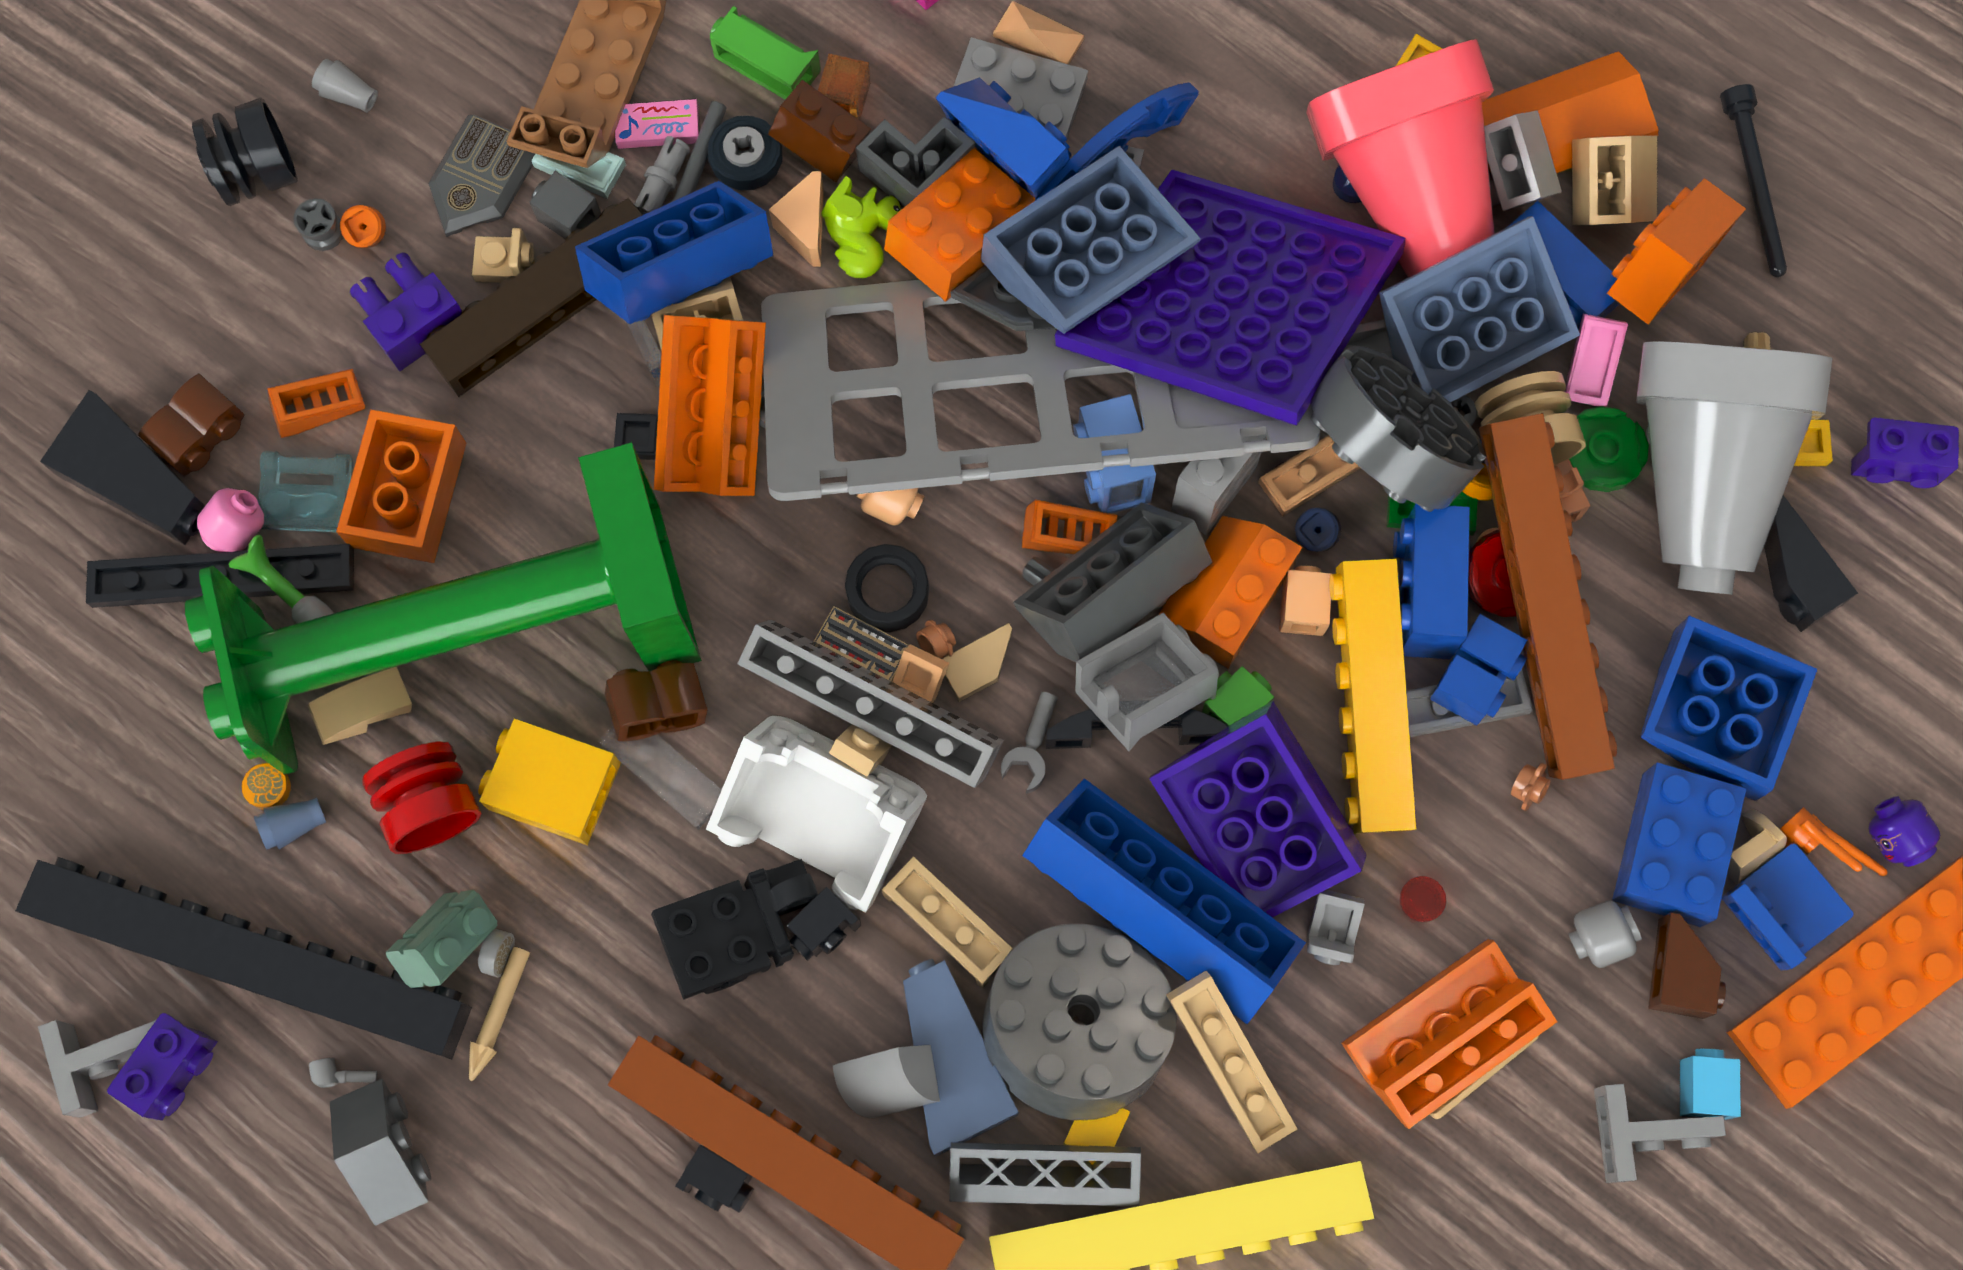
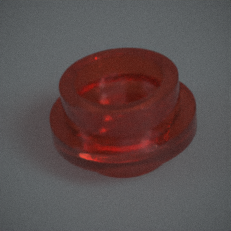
M1419 876L1409 880L1403 886L1400 892V905L1403 912L1410 919L1417 922H1430L1439 917L1444 911L1446 894L1443 887L1436 880L1426 876Z

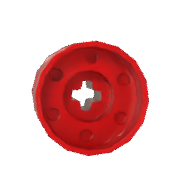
M436 741L405 749L379 762L363 776L362 784L364 789L372 796L370 800L372 808L377 812H387L381 818L379 825L390 851L395 854L417 852L441 844L469 829L479 820L482 814L471 788L467 784H455L461 779L463 769L459 763L455 762L457 755L449 742Z

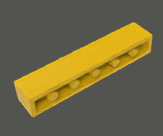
M1397 559L1343 561L1335 568L1336 574H1330L1329 588L1331 600H1338L1339 618L1333 619L1332 631L1334 644L1341 645L1342 662L1336 663L1335 674L1337 688L1344 689L1345 707L1339 708V729L1341 734H1347L1348 752L1342 753L1344 779H1350L1351 797L1345 798L1346 821L1348 824H1353L1354 834L1416 830Z

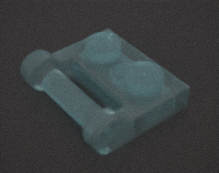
M263 451L260 458L261 480L258 503L264 513V525L261 529L336 532L353 473L352 456L350 454H336L334 458L280 456L277 451ZM280 473L334 475L333 486L279 484Z

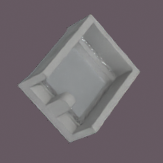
M1161 613L1076 661L1075 692L1121 744L1130 751L1143 736L1208 698H1211V700L1215 699L1219 670L1214 660L1208 654H1202L1190 641L1183 627L1175 625L1164 613Z

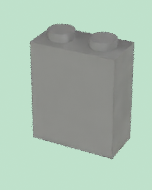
M1266 435L1241 438L1242 442L1265 440ZM1261 452L1244 453V456L1190 461L1178 477L1171 511L1195 520L1199 531L1207 535L1255 472Z

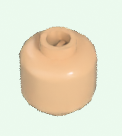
M918 488L856 495L857 498L861 499V509L864 513L892 526L902 523L906 516L914 519L924 499V495L917 493Z

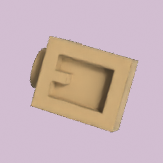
M512 228L511 237L476 236L472 276L475 282L501 283L504 279L510 276H517L531 266L534 260V247L532 243H528L522 228Z

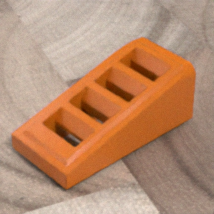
M353 369L267 388L270 407L280 438L305 432L365 409ZM344 386L348 400L340 402L336 391L337 387ZM327 391L331 404L323 406L319 394ZM310 398L313 408L305 410L302 400ZM293 404L296 412L288 414L286 406Z
M1034 500L1027 506L1025 511L1022 548L1076 554L1092 541L1093 524H1100L1101 534L1117 522L1118 515ZM1042 518L1047 519L1045 535L1041 534ZM1059 520H1065L1063 538L1057 537ZM1077 522H1083L1081 541L1075 540Z

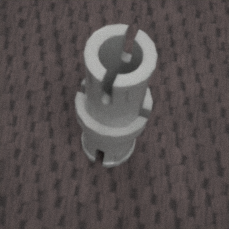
M667 136L654 165L647 168L644 177H646L645 184L634 203L642 215L662 207L668 192L675 190L678 184L676 176L686 155L690 152V147L682 140L677 138L673 145L674 137Z

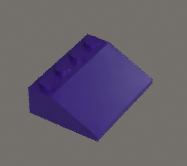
M1274 701L1234 722L1149 778L1202 866L1272 918L1354 876L1363 869L1367 856L1366 852Z

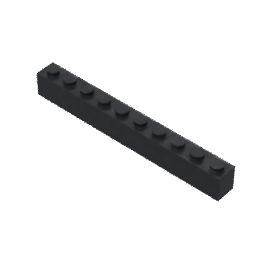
M60 857L57 858L55 865L37 860L15 910L29 917L451 1060L472 1009L471 1006L460 1002L462 993L441 985L435 986L433 992L418 987L410 988L404 983L396 970H393L389 978L374 973L377 964L351 956L347 964L332 959L335 950L308 942L306 949L296 947L290 944L293 936L266 927L264 934L261 935L248 930L251 922L224 913L221 921L207 917L208 907L182 899L179 907L166 903V893L143 885L140 886L138 893L124 889L123 886L126 880L99 871L96 879L82 874L85 866Z

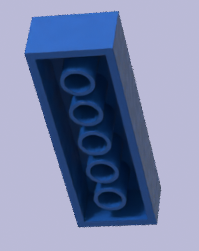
M1085 778L1046 817L1022 855L1041 872L1049 875L1069 890L1078 900L1086 903L1110 921L1115 928L1122 930L1146 948L1151 955L1159 958L1182 975L1187 982L1202 972L1207 971L1214 980L1232 1014L1245 1024H1248L1306 944L1305 941Z

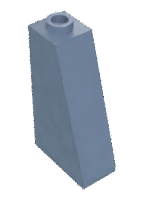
M929 959L909 969L908 972L911 977L903 980L913 1045H931L940 1102L924 1105L930 1147L935 1157L950 1150L951 1142L965 1143L1018 1116L1019 1111L1002 1076L995 1065L992 1067L989 1061L983 1037L945 960L935 964L933 959Z

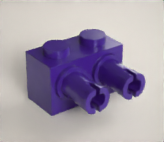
M403 252L396 255L402 268H399L392 258L385 265L386 272L393 277L403 290V293L389 301L372 277H365L360 280L367 292H364L357 283L350 289V295L356 299L369 316L363 320V323L399 372L426 354L420 343L427 339L428 334L433 329L449 324L462 314L460 306L434 272L424 277L412 262L410 256Z

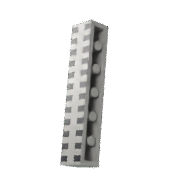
M767 620L755 625L737 663L973 788L986 779L1004 742L1003 739L773 620Z

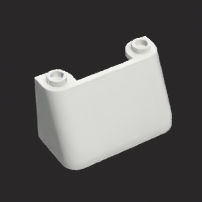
M770 716L743 737L706 830L718 835V838L723 843L732 847L751 844L757 838H760L784 852L802 859L807 864L835 878L831 887L832 891L847 908L859 909L866 913L873 905L926 801L927 794L916 783L881 765H878L866 777L829 754L835 741L789 718Z

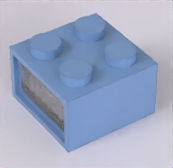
M1131 394L1080 407L1079 422L1073 424L1074 435L1077 438L1131 434L1142 431ZM1127 448L1101 451L1102 456L1128 454ZM1123 465L1103 467V470L1086 471L1087 478L1084 479V486L1090 504L1097 503L1100 512L1111 514L1136 507L1141 502L1145 504L1151 503L1156 478L1153 465L1137 467Z

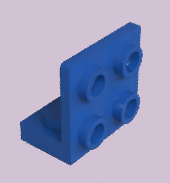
M1796 844L1788 845L1722 896L1724 903L1781 971L1795 968L1807 958L1804 955L1807 951L1854 915L1849 906Z

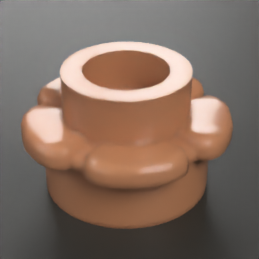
M933 620L926 621V627L919 630L916 634L920 648L940 659L948 655L951 657L953 655L952 647L956 645L955 636L951 629L945 623L937 625Z

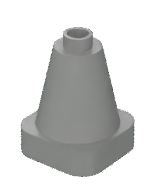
M1664 341L1643 343L1637 403L1646 405L1662 562L1680 564L1677 589L1733 595L1736 570L1755 572L1810 421L1818 420L1826 414L1833 358L1801 352Z

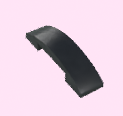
M1135 701L1122 702L1120 704L1128 713H1131L1148 702ZM1091 709L1072 715L1048 729L1046 733V749L1091 748L1092 730L1109 729ZM1190 709L1159 728H1178L1179 745L1202 744L1227 728V725L1214 717Z

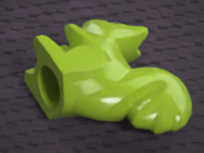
M845 176L827 200L821 216L825 219L830 237L840 246L835 252L839 260V267L853 278H867L875 274L884 263L882 247L871 234L877 227L887 231L888 221L901 208L894 196H886L876 203L877 188L874 186L863 198L856 196L851 192V178Z

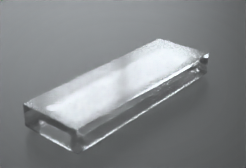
M612 726L598 741L604 749L614 753L628 770L697 830L711 817L722 790L658 734L640 740L618 741L614 726Z

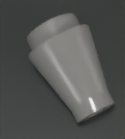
M329 59L323 60L316 69L312 79V88L319 91L320 97L359 108L366 113L372 109L378 97L377 90L366 84L340 60L334 62Z

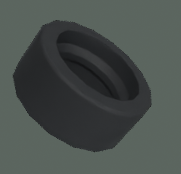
M882 544L870 547L859 554L847 570L845 589L850 610L856 618L883 632H893L907 628L920 618L927 606L929 582L925 566L914 553L902 546ZM885 564L897 565L906 570L913 583L912 597L907 605L900 610L889 613L879 612L871 608L863 599L861 591L862 582L867 573L874 567Z

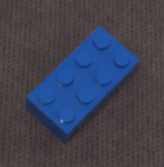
M716 181L575 246L585 291L629 324L643 321L650 317L651 314L671 304L683 302L688 296L707 287L716 286L723 279L742 270L751 269L759 262L773 256L766 211L720 181Z

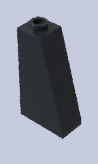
M88 390L40 462L63 480L186 545L190 537L199 532L197 517L205 505L96 393Z

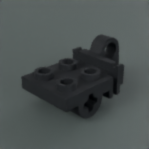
M802 859L774 869L764 870L762 868L749 873L744 883L745 891H743L740 881L736 880L652 910V918L683 1000L703 992L709 994L726 989L743 981L749 975L760 971L761 973L766 972L771 966L769 959L771 956L776 968L792 959L794 953L779 916L806 907L818 895L810 874H807Z

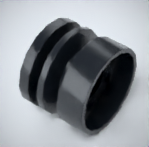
M258 98L236 106L235 118L238 127L233 129L222 114H213L212 120L216 135L203 118L192 122L193 134L196 140V151L209 182L217 189L226 205L232 206L240 203L236 183H238L248 199L256 197L253 177L258 175L270 191L298 182L290 152L278 124L264 99Z

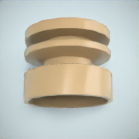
M1541 371L1505 381L1480 395L1474 403L1479 418L1483 419L1481 422L1482 426L1543 413L1545 422L1551 424L1554 432L1555 444L1554 448L1551 449L1554 464L1571 459L1586 447L1577 416L1564 413L1572 404L1569 393L1564 392L1566 384L1562 373Z

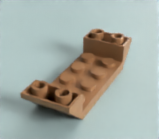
M580 0L534 109L521 106L506 141L507 145L585 168L590 167L605 157L606 153L610 151L615 138V130L624 107L630 102L663 21L666 0Z

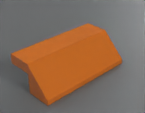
M1619 51L1491 97L1482 102L1484 126L1515 114L1538 110L1556 173L1572 168V140L1658 136L1659 131L1640 73Z
M664 315L654 490L662 492H703L718 496H755L766 322Z
M1487 939L1341 1044L1365 1081L1407 1129H1410L1557 1023V1020L1535 985L1519 979L1496 942Z

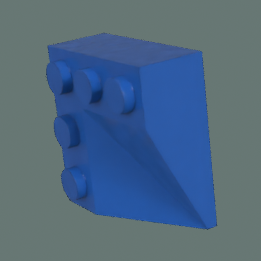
M979 77L943 90L936 96V100L947 119L975 142V147L987 159L1035 199L1069 162L1072 156L1068 150L1070 146L1066 143L1067 138L1056 126L1049 121L1043 126L1025 109L1020 114L1017 113L1008 104L1011 96L995 81L988 86Z
M1689 615L1674 629L1659 667L1641 738L1699 775L1746 788L1745 797L1757 801L1773 791L1817 668Z

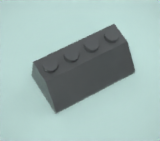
M1141 502L1013 603L1019 613L1058 655L1076 662L1131 631L1136 623L1151 611L1163 606L1171 595L1185 584L1194 581L1199 573L1213 562L1195 520Z

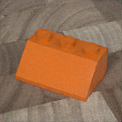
M1222 516L1205 542L1213 563L1201 571L1194 581L1185 584L1171 595L1159 615L1164 613L1175 625L1183 627L1190 641L1200 652L1208 654L1213 660L1229 669L1282 586L1288 570H1292L1296 564L1302 546L1265 524Z

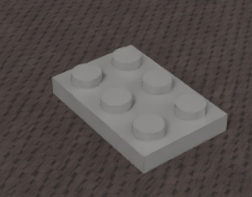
M971 37L954 86L979 77L988 86L995 81L1011 96L1008 104L1017 113L1020 114L1025 109L1043 126L1049 121L1068 138L1088 79V70Z

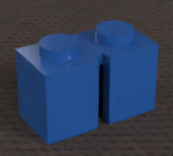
M1479 614L1469 628L1467 638L1453 656L1430 700L1476 726L1486 714L1493 718L1506 697V694L1500 691L1506 677L1514 681L1527 660V657L1520 653L1528 640Z

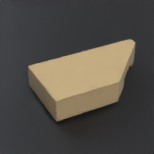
M1009 623L955 651L951 657L948 655L942 658V660L949 663L944 677L959 702L998 682L1007 646L1012 635V627Z

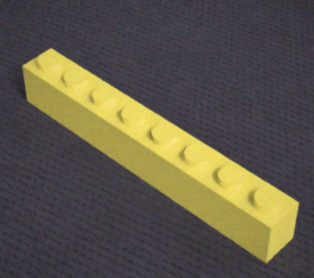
M1361 1161L990 1236L989 1241L995 1270H1131L1130 1268L1149 1265L1150 1270L1179 1269L1177 1262L1179 1258L1195 1255L1198 1265L1225 1259L1223 1249L1242 1246L1243 1255L1271 1250L1270 1240L1288 1236L1291 1246L1318 1240L1316 1230L1334 1227L1336 1236L1364 1231L1362 1221L1374 1219L1362 1164Z

